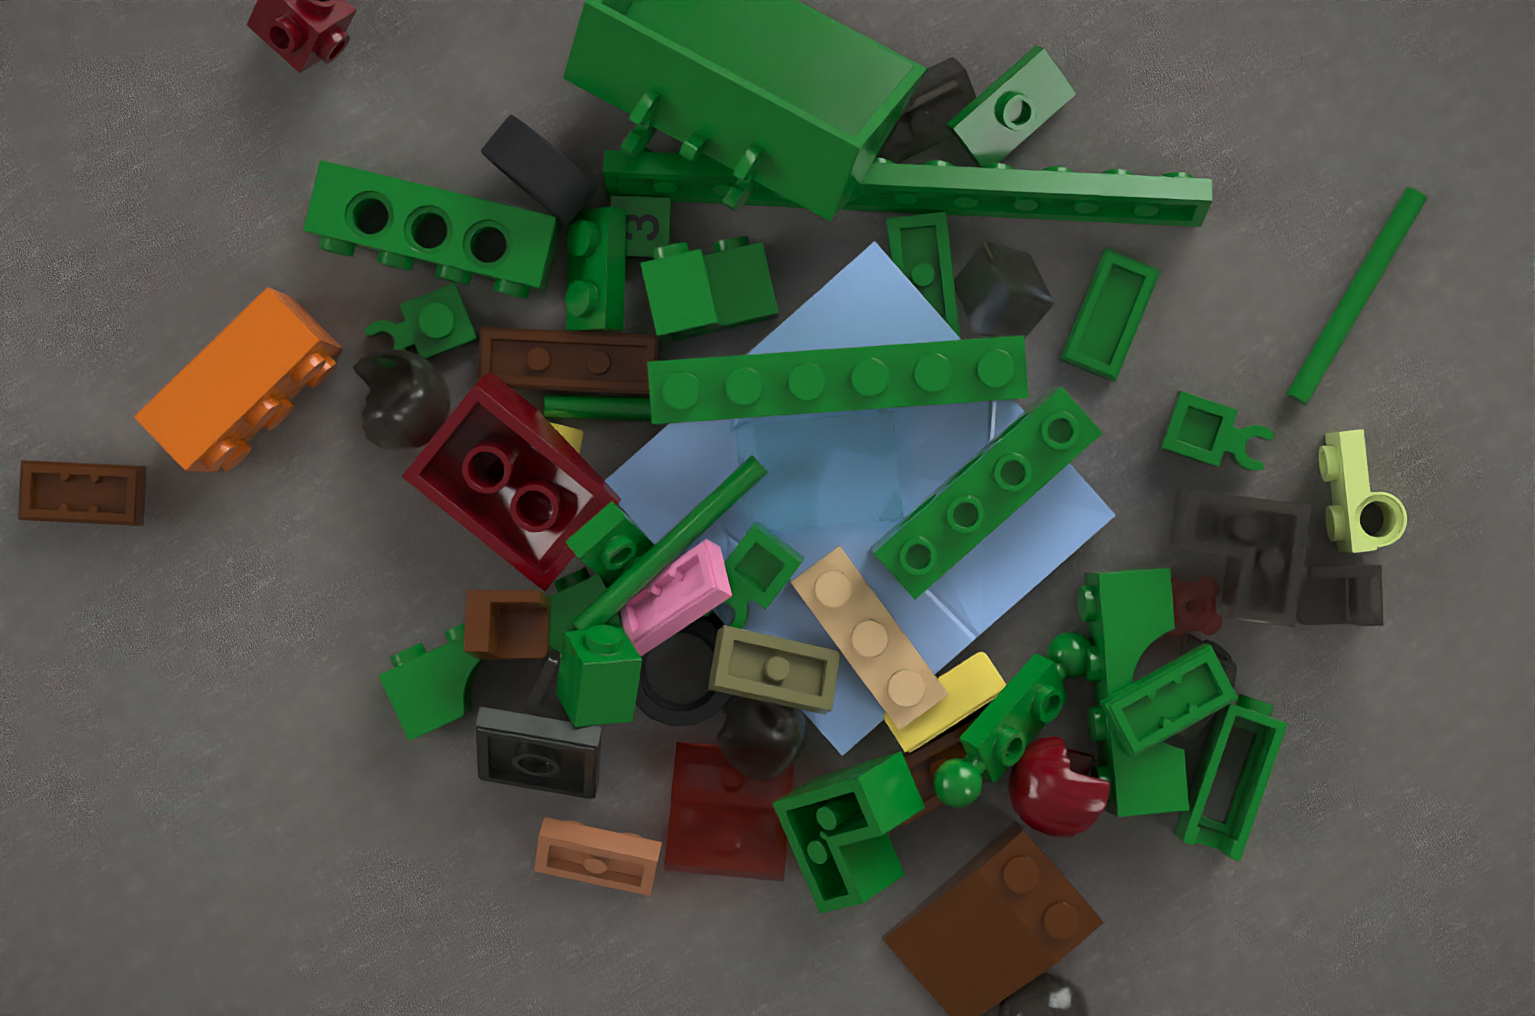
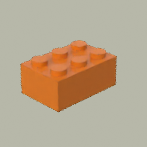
M267 287L156 394L134 418L185 471L217 472L222 468L224 472H228L250 453L252 447L247 442L263 426L270 431L290 415L295 408V405L290 400L306 385L311 389L316 388L335 371L338 364L333 359L343 348L295 298Z

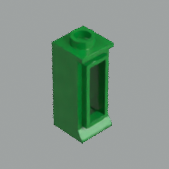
M1239 694L1236 704L1230 703L1216 711L1188 792L1189 810L1181 812L1180 818L1172 832L1182 842L1193 846L1196 842L1220 850L1228 858L1241 861L1288 723L1271 717L1274 705ZM1235 726L1254 734L1224 821L1220 822L1203 816L1202 812L1231 728Z

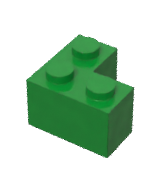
M748 236L728 238L715 242L713 244L715 253L703 255L701 249L690 251L687 242L653 249L651 251L653 260L641 262L640 264L656 334L660 341L666 344L779 318L763 242L750 244Z
M901 751L816 776L772 802L820 914L863 904L905 875L887 832L925 808Z

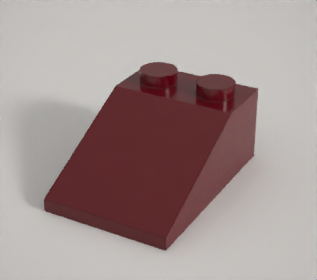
M491 371L472 387L401 476L544 592L576 555L566 541L611 501L616 505L621 501L616 492L539 410Z

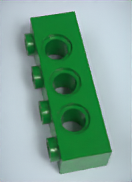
M320 160L303 231L315 238H319L318 249L353 258L355 248L378 253L376 263L412 272L414 262L437 267L436 278L470 286L472 276L495 281L494 292L528 300L530 290L546 293L562 223L555 216ZM372 205H385L388 210V222L384 229L376 234H365L361 226V218L364 211ZM433 218L445 220L447 236L444 242L435 248H423L419 241L421 226ZM498 232L503 234L506 239V250L503 256L492 263L481 262L476 252L479 240L487 233Z
M1062 386L1051 387L877 541L870 550L916 600L1098 439L1103 432Z

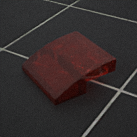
M677 742L664 870L784 882L788 839L772 802L792 791L795 752Z

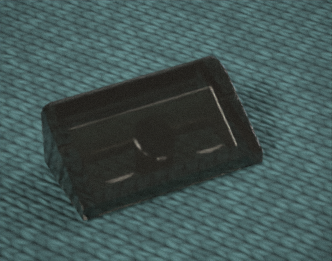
M948 58L927 69L926 74L876 157L885 158L895 164H899L954 137L946 124L976 98L966 69L955 58Z

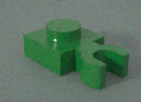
M455 282L399 304L405 321L395 324L391 321L379 320L371 323L364 329L366 336L369 338L389 333L394 339L392 351L376 358L377 364L382 367H392L401 363L407 356L409 349L416 347L420 359L427 361L480 340L460 288Z
M1177 391L1158 448L1212 467H1219L1225 452L1230 454L1232 461L1239 468L1247 471L1263 470L1265 463L1251 459L1246 454L1245 445L1251 437L1272 441L1275 433L1262 425L1245 426L1240 429L1233 427L1238 409L1184 391Z
M755 521L724 562L732 596L722 603L729 604L734 609L735 619L732 620L729 626L739 629L743 628L749 617L750 600L752 599L766 610L805 558L757 521ZM712 610L704 614V616L707 617Z

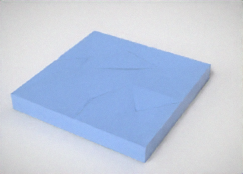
M874 241L747 355L961 339ZM1014 399L669 423L605 480L621 498L619 502L620 507L655 545L744 461L753 455L769 473L676 559L707 539L721 547L725 562L755 521L759 522L805 558L766 610L752 599L750 600L749 617L742 629L840 651L790 582L840 546L934 675L1116 516L1069 463L916 600L873 554L870 548L1024 412ZM721 603L713 608V611L726 626H729L732 620L735 619V611L729 604ZM842 652L840 654L832 711L820 714L802 710L842 756L884 720L883 715L885 714L882 706Z

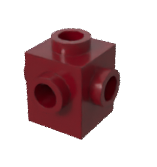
M257 0L246 25L295 70L301 73L320 60L328 64L342 53L350 40V36L346 34V31L357 10L346 0Z

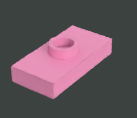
M707 539L669 564L619 610L623 629L640 656H643L732 596L721 547Z

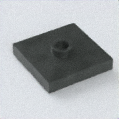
M486 707L479 708L475 729L478 778L480 780L587 799L596 798L600 774L602 727H574L572 722Z

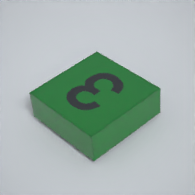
M611 196L612 208L627 210L625 258L653 259L651 252L653 249L670 245L672 209L670 197Z

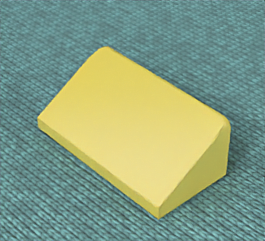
M976 653L937 678L949 695L900 731L885 712L883 715L884 720L905 752L911 753L993 700L1002 691L1006 683L986 653Z

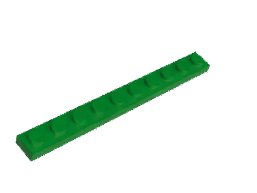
M646 147L634 157L622 150L604 151L603 176L606 199H611V196L670 197L672 202L723 204L722 201L732 185L738 180L737 177L732 175L733 169L703 153L694 162H691L680 156L679 153L653 152ZM875 157L854 194L841 210L915 214L946 211L947 215L1201 227L1213 201L1212 179L1194 178L1191 174L1185 172H1170L1162 176L1134 175L1132 172L1124 169H1111L1102 173L1074 172L1070 168L1063 166H1051L1042 170L1013 169L1011 166L1002 163H991L980 168L957 167L941 160H932L916 165L895 164L888 159ZM759 183L743 204L749 206L804 208Z

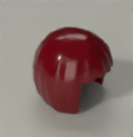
M1049 736L1040 738L1025 748L1022 757L1012 768L1008 790L1012 808L1029 827L1049 836L1071 838L1088 830L1098 820L1100 814L1107 806L1110 783L1087 776L1093 755L1067 749L1061 736Z

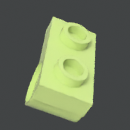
M1364 429L1326 433V446H1320L1319 468L1323 481H1330L1333 505L1327 506L1325 511L1326 529L1330 541H1337L1338 552L1348 553L1375 551L1377 547L1388 546L1396 542L1404 533L1407 525L1406 510L1401 501L1395 496L1385 492H1370ZM1371 502L1379 506L1384 518L1381 529L1372 536L1368 535L1360 524V514L1363 508Z

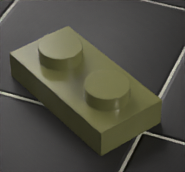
M724 625L717 632L708 689L826 714L831 712L833 707L841 651Z

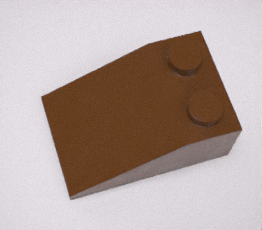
M1014 821L882 936V939L949 1016H981L1057 964L1104 922L1017 821Z

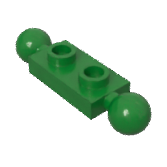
M1065 631L1056 635L1047 647L1046 657L1034 653L962 734L960 741L966 751L964 758L945 761L938 767L933 777L934 792L942 803L954 808H962L972 804L981 793L982 778L995 784L1009 766L1018 762L1025 748L1043 727L1058 716L1063 704L1068 700L1062 682L1066 678H1079L1086 673V646H1092V643L1086 636L1076 631Z

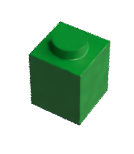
M595 625L587 630L564 631L556 695L574 727L633 722L642 658L622 627L614 628L608 625Z

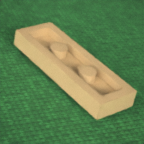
M840 546L790 581L899 731L949 695Z

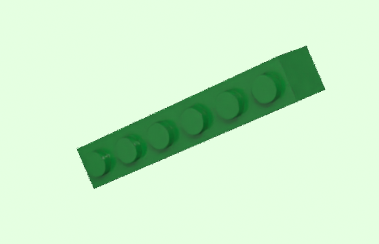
M1025 335L647 362L652 425L1029 398Z

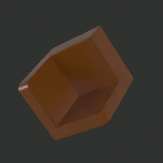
M466 590L464 652L475 659H547L550 647L551 599L539 590Z

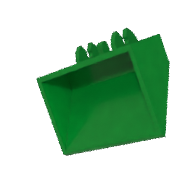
M586 0L582 8L563 79L631 115L629 120L636 123V126L628 133L620 146L621 150L628 155L634 157L641 153L656 131L660 130L683 143L679 151V155L694 162L703 153L733 169L732 175L737 177L738 180L732 185L722 201L725 207L733 211L739 210L759 183L831 222L854 194L926 74L927 68L798 0Z

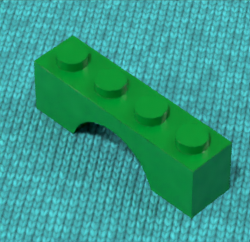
M586 567L553 582L558 593L549 596L551 599L550 647L560 653L562 651L564 631L578 630L572 620L610 586L598 574L590 578ZM620 611L604 625L623 628ZM465 622L444 631L448 643L430 652L426 651L421 642L390 656L389 658L394 668L378 675L408 741L459 719L472 711V686L475 675L485 659H475L464 652Z
M1141 567L1084 572L1085 586H1079L1077 604L1082 622H1088L1089 640L1092 643V646H1086L1087 669L1084 674L1086 681L1093 684L1094 706H1089L1087 709V729L1090 740L1097 742L1099 766H1093L1091 777L1110 783L1107 806L1104 811L1116 817L1188 811L1189 803L1184 749L1162 741L1134 758L1127 756L1099 703L1101 700L1132 684L1137 663L1147 647L1160 636L1175 629L1170 568Z

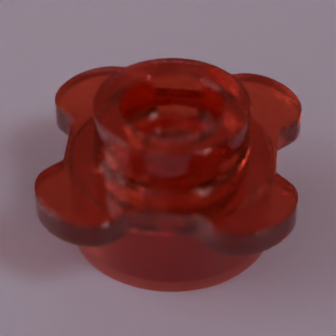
M1202 576L1196 582H1181L1177 578H1171L1175 629L1167 632V634L1173 637H1180L1185 631H1201L1205 635L1215 634L1222 625V618L1216 613L1215 598L1220 592L1218 582L1210 576ZM1188 601L1196 603L1195 611L1188 612L1185 606Z

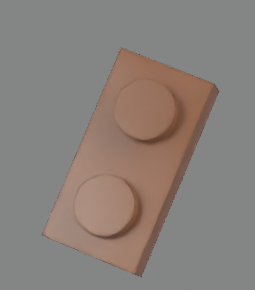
M544 817L538 837L534 871L651 896L662 842L645 839L634 833H617L594 828L578 821H562Z

